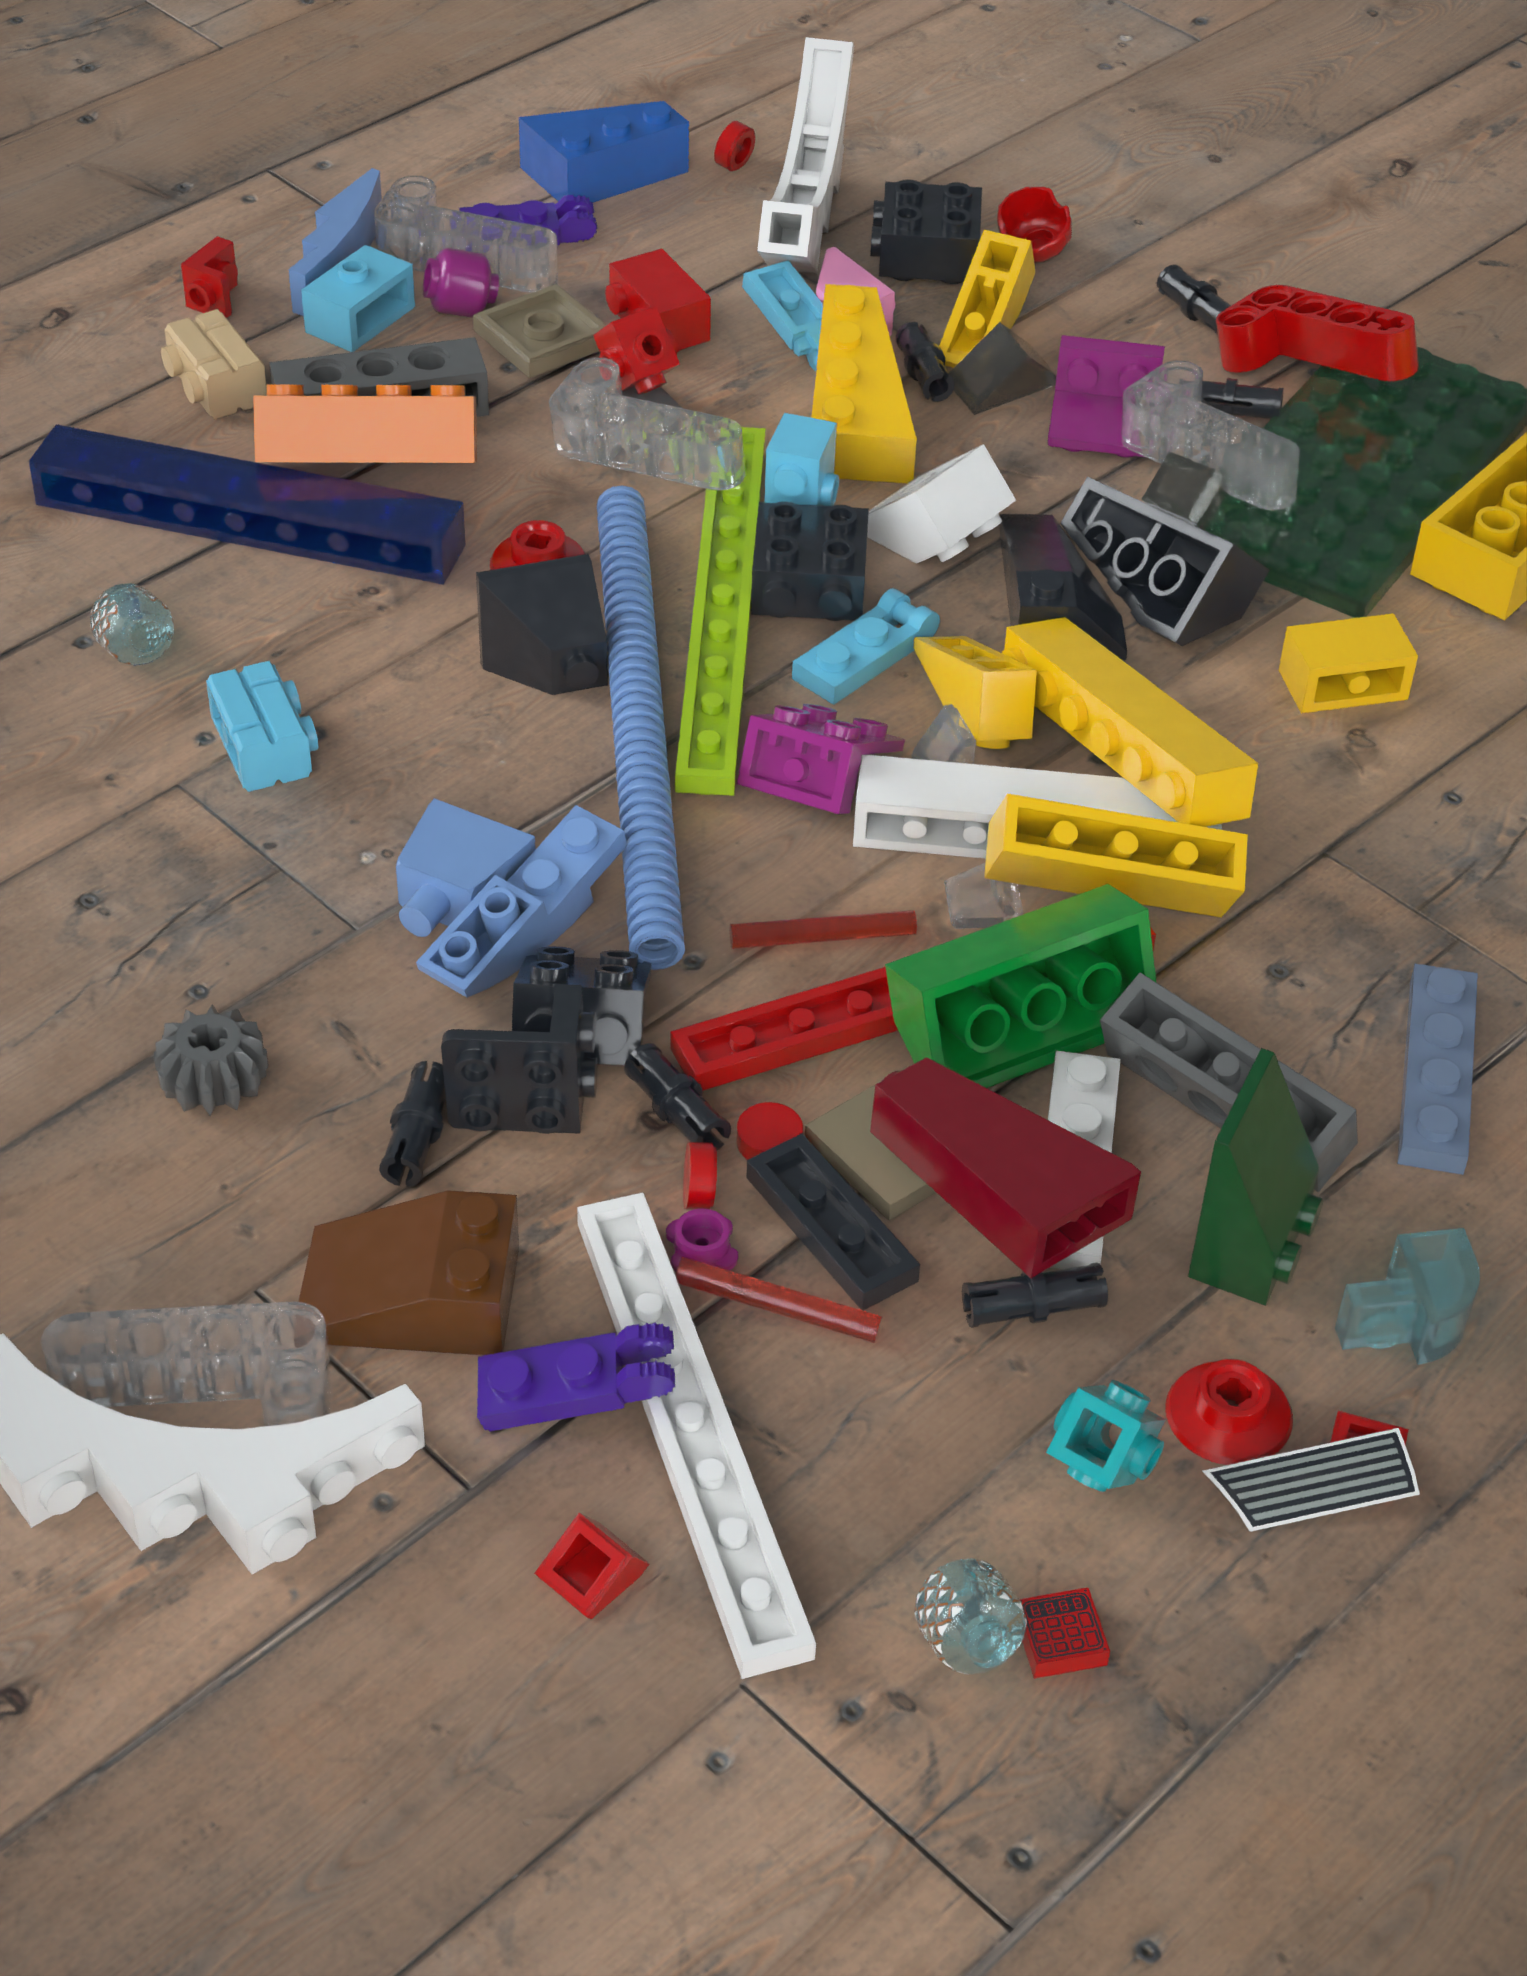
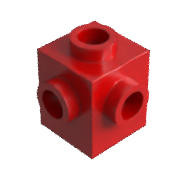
M656 306L612 321L593 335L600 351L599 361L601 369L606 378L613 382L617 393L635 387L638 395L659 388L667 383L664 375L680 365L677 358L675 338L665 328Z

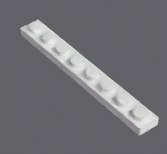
M644 1193L577 1207L578 1227L617 1335L626 1326L637 1324L643 1326L646 1323L653 1324L654 1322L656 1324L663 1323V1326H669L670 1330H673L674 1349L671 1350V1354H667L666 1357H660L659 1359L652 1358L649 1362L657 1360V1362H665L667 1365L671 1364V1368H674L675 1388H673V1392H668L667 1395L654 1396L652 1399L642 1400V1404L741 1678L744 1679L815 1660L816 1641Z

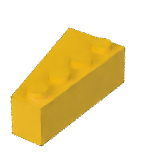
M825 284L811 418L837 423L834 474L839 475V479L908 484L914 479L917 438L877 287Z

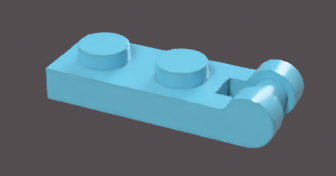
M891 588L883 594L876 607L795 659L792 665V679L834 705L913 652L914 637H933L939 627L940 616L926 606H913L909 596L895 588ZM899 623L903 625L900 628L895 627Z

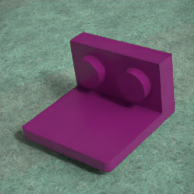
M1061 335L1047 444L1051 447H1059L1072 452L1086 450L1112 453L1126 458L1134 456L1150 457L1153 447L1165 346Z
M803 704L802 709L777 705L775 706L774 714L750 715L737 784L832 813H850L862 755L903 751L905 739L886 734L888 725L879 721L854 718L852 724L836 720L837 710L829 707Z

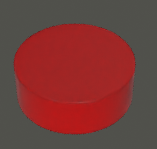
M739 121L731 122L723 130L717 141L714 151L715 162L732 172L743 167L749 160L755 146L756 137L754 130Z
M764 1102L750 1106L743 1111L737 1121V1148L740 1154L748 1160L803 1133L802 1120L792 1108L780 1103Z
M688 1142L683 1176L684 1209H710L714 1205L716 1194L717 1150L713 1143Z

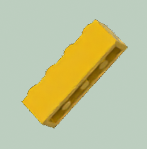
M1007 793L989 821L984 878L1076 894L1109 884L1142 905L1222 918L1245 892L1248 834Z

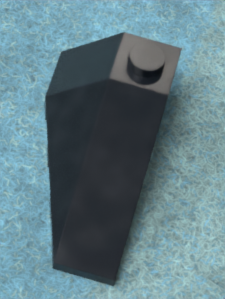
M1087 477L1060 523L1088 560L1094 563L1108 580L1106 583L1114 593L1120 596L1131 609L1130 613L1136 621L1146 629L1180 646L1191 643L1240 620L1270 571L1235 544L1090 477Z
M999 514L1002 522L999 524L1010 625L1015 626L1066 617L1121 660H1126L1127 645L1122 616L1055 517L1049 514Z

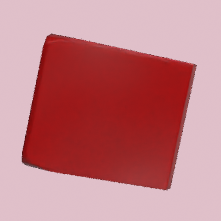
M578 1513L534 1574L584 1616L592 1620L640 1578L650 1564L602 1524Z

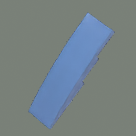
M371 168L315 211L316 230L302 240L303 258L288 269L293 313L304 316L302 288L364 245L371 246L383 214L379 170Z

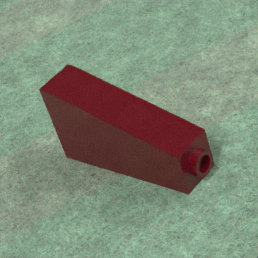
M927 1057L901 1071H894L888 1074L881 1082L875 1084L870 1132L1028 1277L1033 1278L1132 1219L1141 1171L1132 1163Z

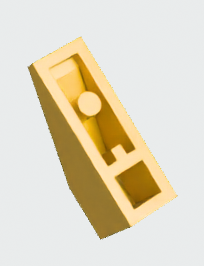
M988 230L983 231L939 345L945 356V366L980 375L984 374L1020 315L1036 273L1030 240Z
M967 636L914 637L913 649L952 724L957 730L974 738L976 746L990 749L1010 747V740L1032 739L1036 669Z

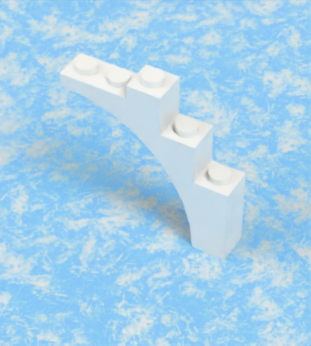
M807 37L805 39L796 109L784 167L773 197L770 201L763 200L757 252L767 266L789 260L797 271L818 272L822 232L828 233L833 193L838 194L844 151L843 136L854 53L853 42Z
M4 1333L0 1334V1484L31 1528L53 1515L64 1514L72 1510L84 1498L95 1492L100 1494L141 1551L164 1538H172L181 1534L195 1520L207 1515L253 1575L273 1562H282L290 1559L306 1543L316 1538L313 1510L322 1505H330L340 1501L349 1494L353 1487L386 1468L392 1469L401 1466L416 1451L425 1447L422 1404L406 1384L353 1408L298 1423L247 1429L179 1427L128 1416L76 1395L37 1369Z

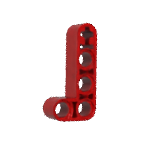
M1270 285L1252 292L1222 311L1216 318L1222 367L1229 372L1241 373L1258 369L1279 355L1382 381L1406 379L1413 376L1419 369L1415 319L1406 313L1292 286Z

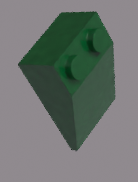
M1263 1048L1260 1049L1215 1140L1188 1277L1264 1306H1266L1277 1281L1285 1284L1290 1283L1302 1250V1245L1296 1244L1295 1241L1299 1233L1308 1237L1311 1236L1323 1205V1198L1313 1195L1319 1166L1275 1052Z

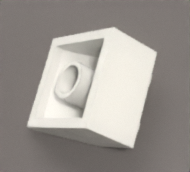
M983 444L919 475L870 509L867 537L916 564L935 555L938 556L941 562H944L969 546L965 539L966 536L972 533L976 538L999 525L1002 519L998 513L1015 502L1016 499Z

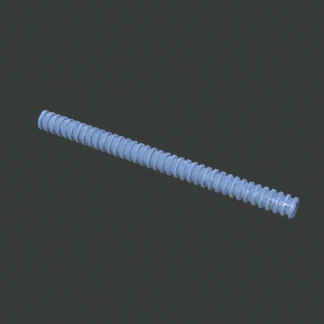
M622 485L605 490L599 496L596 504L620 829L624 830L627 846L622 851L629 951L638 954V962H650L651 969L658 970L671 967L680 961L685 952L645 504L644 498L637 490Z

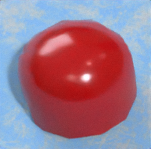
M1024 187L1009 193L998 206L997 224L999 233L1030 240L1034 263L1044 262L1059 255L1071 240L1072 219L1069 207L1067 205L1062 206L1056 200L1050 188Z

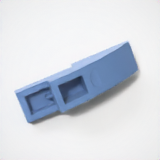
M575 805L508 881L494 875L417 960L418 970L466 998L487 990L520 970L526 956L537 955L538 948L548 947L594 902L590 887L626 848L627 841L624 830Z

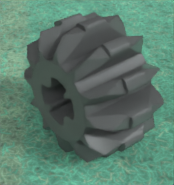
M212 1004L206 1014L198 1016L185 1010L182 1023H165L162 1040L155 1043L154 1061L156 1071H158L160 1087L164 1090L166 1098H177L184 1112L198 1105H203L209 1116H211L216 1106L224 1104L237 1110L241 1096H258L261 1079L266 1077L268 1056L267 1049L263 1045L262 1033L258 1030L257 1022L245 1021L242 1018L239 1009H234L224 1015H220Z

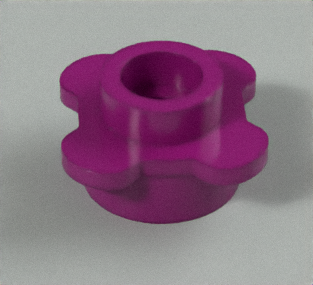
M694 1209L669 1223L666 1228V1239L673 1243L675 1251L671 1257L672 1269L681 1275H692L696 1271L706 1272L715 1268L719 1271L733 1269L738 1263V1251L731 1247L730 1235L733 1233L732 1222L714 1210Z

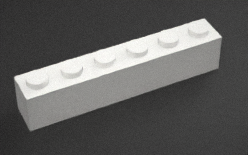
M862 755L855 807L853 847L986 859L989 821L1007 793L1173 822L1178 821L1122 777ZM1222 824L1207 826L1208 828L1222 830Z

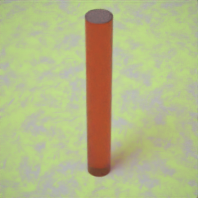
M914 910L730 924L729 926L732 949L916 935L917 919Z
M684 1256L680 1260L675 1276L680 1285L872 1343L876 1341L883 1317Z

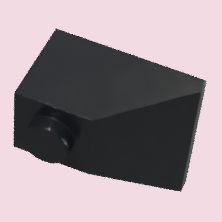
M589 554L476 572L480 663L483 670L550 695L608 685L607 638Z

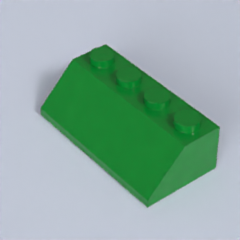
M1109 884L885 964L894 1022L914 1064L927 1057L985 1088L1054 1063L1056 1051L1081 1053L1105 1044L1100 1019L1139 973L1156 982L1148 908Z

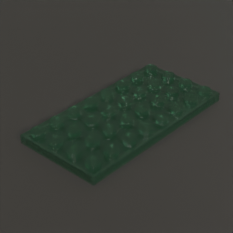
M1417 347L1418 371L1413 376L1399 381L1377 380L1322 365L1280 409L1279 416H1273L1178 518L1235 544L1268 568L1270 571L1264 582L1351 617H1366L1413 562L1422 521L1502 454L1527 426V389L1518 382L1504 381L1479 372L1471 365L1457 364L1432 355L1428 350Z

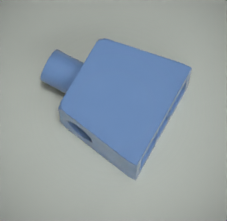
M434 798L425 810L397 860L398 900L403 907L399 912V919L402 925L410 933L419 937L428 936L439 923L449 926L494 875L508 881L535 851V836Z

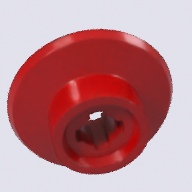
M533 520L515 527L511 537L505 539L496 547L490 558V570L583 555L585 552L576 541L566 536L564 530L557 524L544 520Z
M1224 1359L1195 1366L1182 1374L1173 1383L1166 1398V1418L1176 1438L1194 1454L1218 1464L1231 1465L1275 1455L1285 1446L1293 1429L1292 1408L1282 1389L1273 1379L1256 1366L1242 1360ZM1225 1399L1234 1400L1238 1406L1228 1405V1401Z

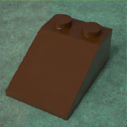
M447 1190L314 1226L292 1329V1342L469 1355H490L503 1352L519 1253L517 1195Z

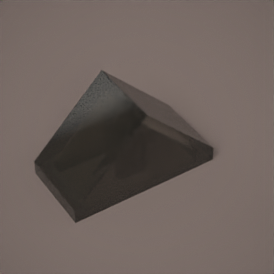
M1001 322L949 372L954 380L955 393L974 415L1055 386L1057 376L1028 342Z
M1169 451L1141 500L1150 506L1206 530L1228 493L1226 476L1213 468Z

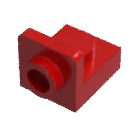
M216 236L181 263L186 307L201 313L218 309L220 313L228 318L232 315L230 291L238 285V269L235 262L233 241Z

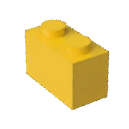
M1394 613L1287 626L1278 671L1302 714L1408 700L1418 655Z

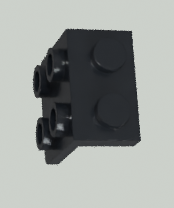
M549 946L538 948L537 955L526 956L513 983L512 1031L550 1032L555 984L582 985L583 1012L595 1013L596 1019L594 1052H585V1057L597 1058V1064L625 1065L626 1060L629 1059L637 1066H640V1062L631 1053L643 1045L644 1004L651 978V963L646 961L640 963L638 962L637 953L624 950H608L601 952L600 958L575 957V951L566 947Z
M555 984L550 1032L451 1029L443 1034L441 1052L448 1122L452 1127L473 1131L502 1130L544 1134H580L584 1097L595 1098L597 1091V1058L585 1057V1052H594L596 1019L595 1013L583 1012L582 985Z

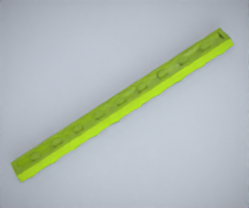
M713 426L675 772V793L730 796L735 794L751 611L752 567L758 505L761 497L766 428Z

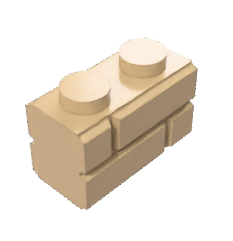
M218 309L196 315L194 321L188 317L167 324L165 329L167 346L161 348L163 364L170 377L179 376L181 378L185 394L192 404L200 402L210 416L218 419L236 413L239 407L243 411L254 408L253 395L267 396L264 363Z

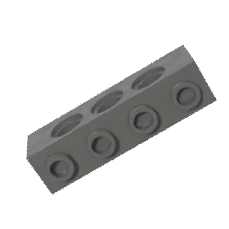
M475 337L269 362L271 384L304 385V396H322L321 385H358V396H376V385L411 386V396H431V385L465 386V396L476 397L477 417L489 415L487 370Z
M1142 973L1136 976L1100 1019L1107 1055L1112 1058L1121 1059V1064L1214 1125L1222 1128L1260 1048ZM1278 1060L1319 1166L1314 1190L1319 1192L1358 1143L1356 1109Z

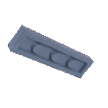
M1414 964L1410 980L1397 1164L1464 1175L1469 1156L1478 973Z

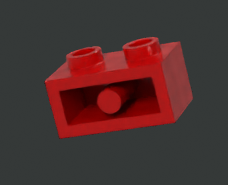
M662 248L609 263V285L605 289V296L608 307L614 315L623 318L656 306L665 328L675 338L677 352L710 341L711 297Z

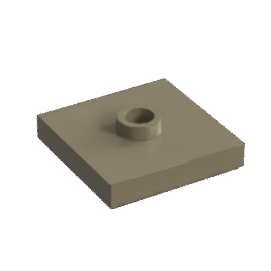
M558 284L473 315L474 331L528 378L598 352L599 349L593 335L606 326L603 321Z
M874 1085L806 1124L805 1137L839 1174L890 1221L936 1192L870 1132L875 1092Z

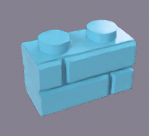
M270 661L245 666L242 672L239 673L236 669L209 675L206 684L211 718L243 789L245 788L250 792L274 786L276 780L286 783L309 777L310 772H312L310 752L318 750V738L311 717H299L298 715L301 714V704L294 682L292 680L282 682L275 665H272Z

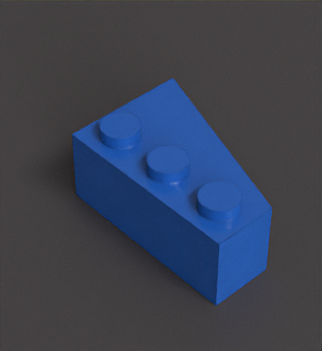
M665 101L519 117L520 168L557 201L564 195H574L575 197L585 195L586 198L590 199V202L594 203L689 172V121Z

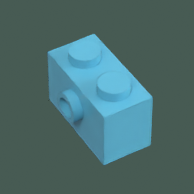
M364 245L301 289L305 333L349 352H354L415 307L413 264Z
M789 413L783 414L766 449L765 503L787 501L800 505L833 506L835 504L839 489V475L834 474L836 422Z

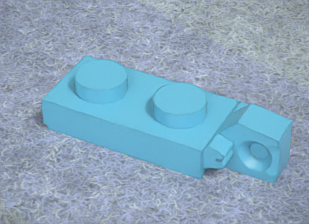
M789 260L744 273L743 289L791 350L793 349L794 353L799 357L807 355L809 365L816 371L823 303Z

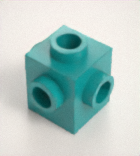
M1111 1380L1108 1387L1105 1385L1078 1387L1076 1392L1071 1393L1067 1397L1056 1416L1053 1426L1056 1433L1046 1453L1067 1464L1069 1467L1066 1472L1072 1478L1095 1490L1105 1492L1107 1488L1131 1485L1135 1483L1137 1477L1141 1480L1146 1479L1156 1466L1164 1447V1441L1157 1437L1166 1419L1147 1409L1151 1401L1148 1396L1122 1382ZM1112 1424L1122 1428L1115 1445L1109 1436Z

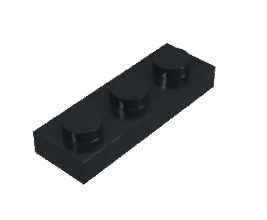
M803 1133L747 1160L746 1178L862 1311L919 1282L920 1263Z

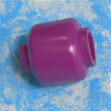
M445 248L438 253L436 258L428 259L423 277L424 298H430L431 305L436 312L473 318V315L485 309L487 303H495L499 290V275L491 273L490 262L484 254Z

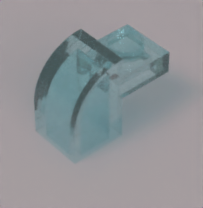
M1457 1228L1397 1234L1386 1280L1346 1284L1335 1325L1342 1350L1364 1347L1383 1349L1396 1344L1410 1343L1418 1365L1436 1361L1454 1350L1465 1333L1480 1283L1479 1265L1465 1229Z

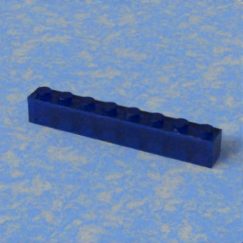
M58 424L53 427L29 459L36 505L442 585L445 584L466 546L464 505L461 501Z

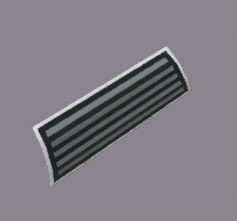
M1399 1428L1203 1470V1473L1218 1487L1236 1509L1250 1532L1420 1494L1415 1472Z

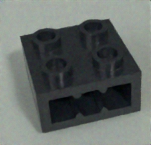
M909 179L899 182H885L884 201L874 200L870 256L880 257L879 277H892L899 281H910L913 279L941 280L948 284L964 282L980 241L982 187H970L959 182L947 185L921 184L916 180Z
M787 501L777 503L759 502L752 567L751 615H767L776 618H819L830 621H855L863 615L869 508H852L847 505H800Z

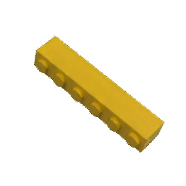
M1066 617L1006 628L1005 647L1002 654L1037 670L1034 706L1176 821L1207 827L1250 818L1258 762Z

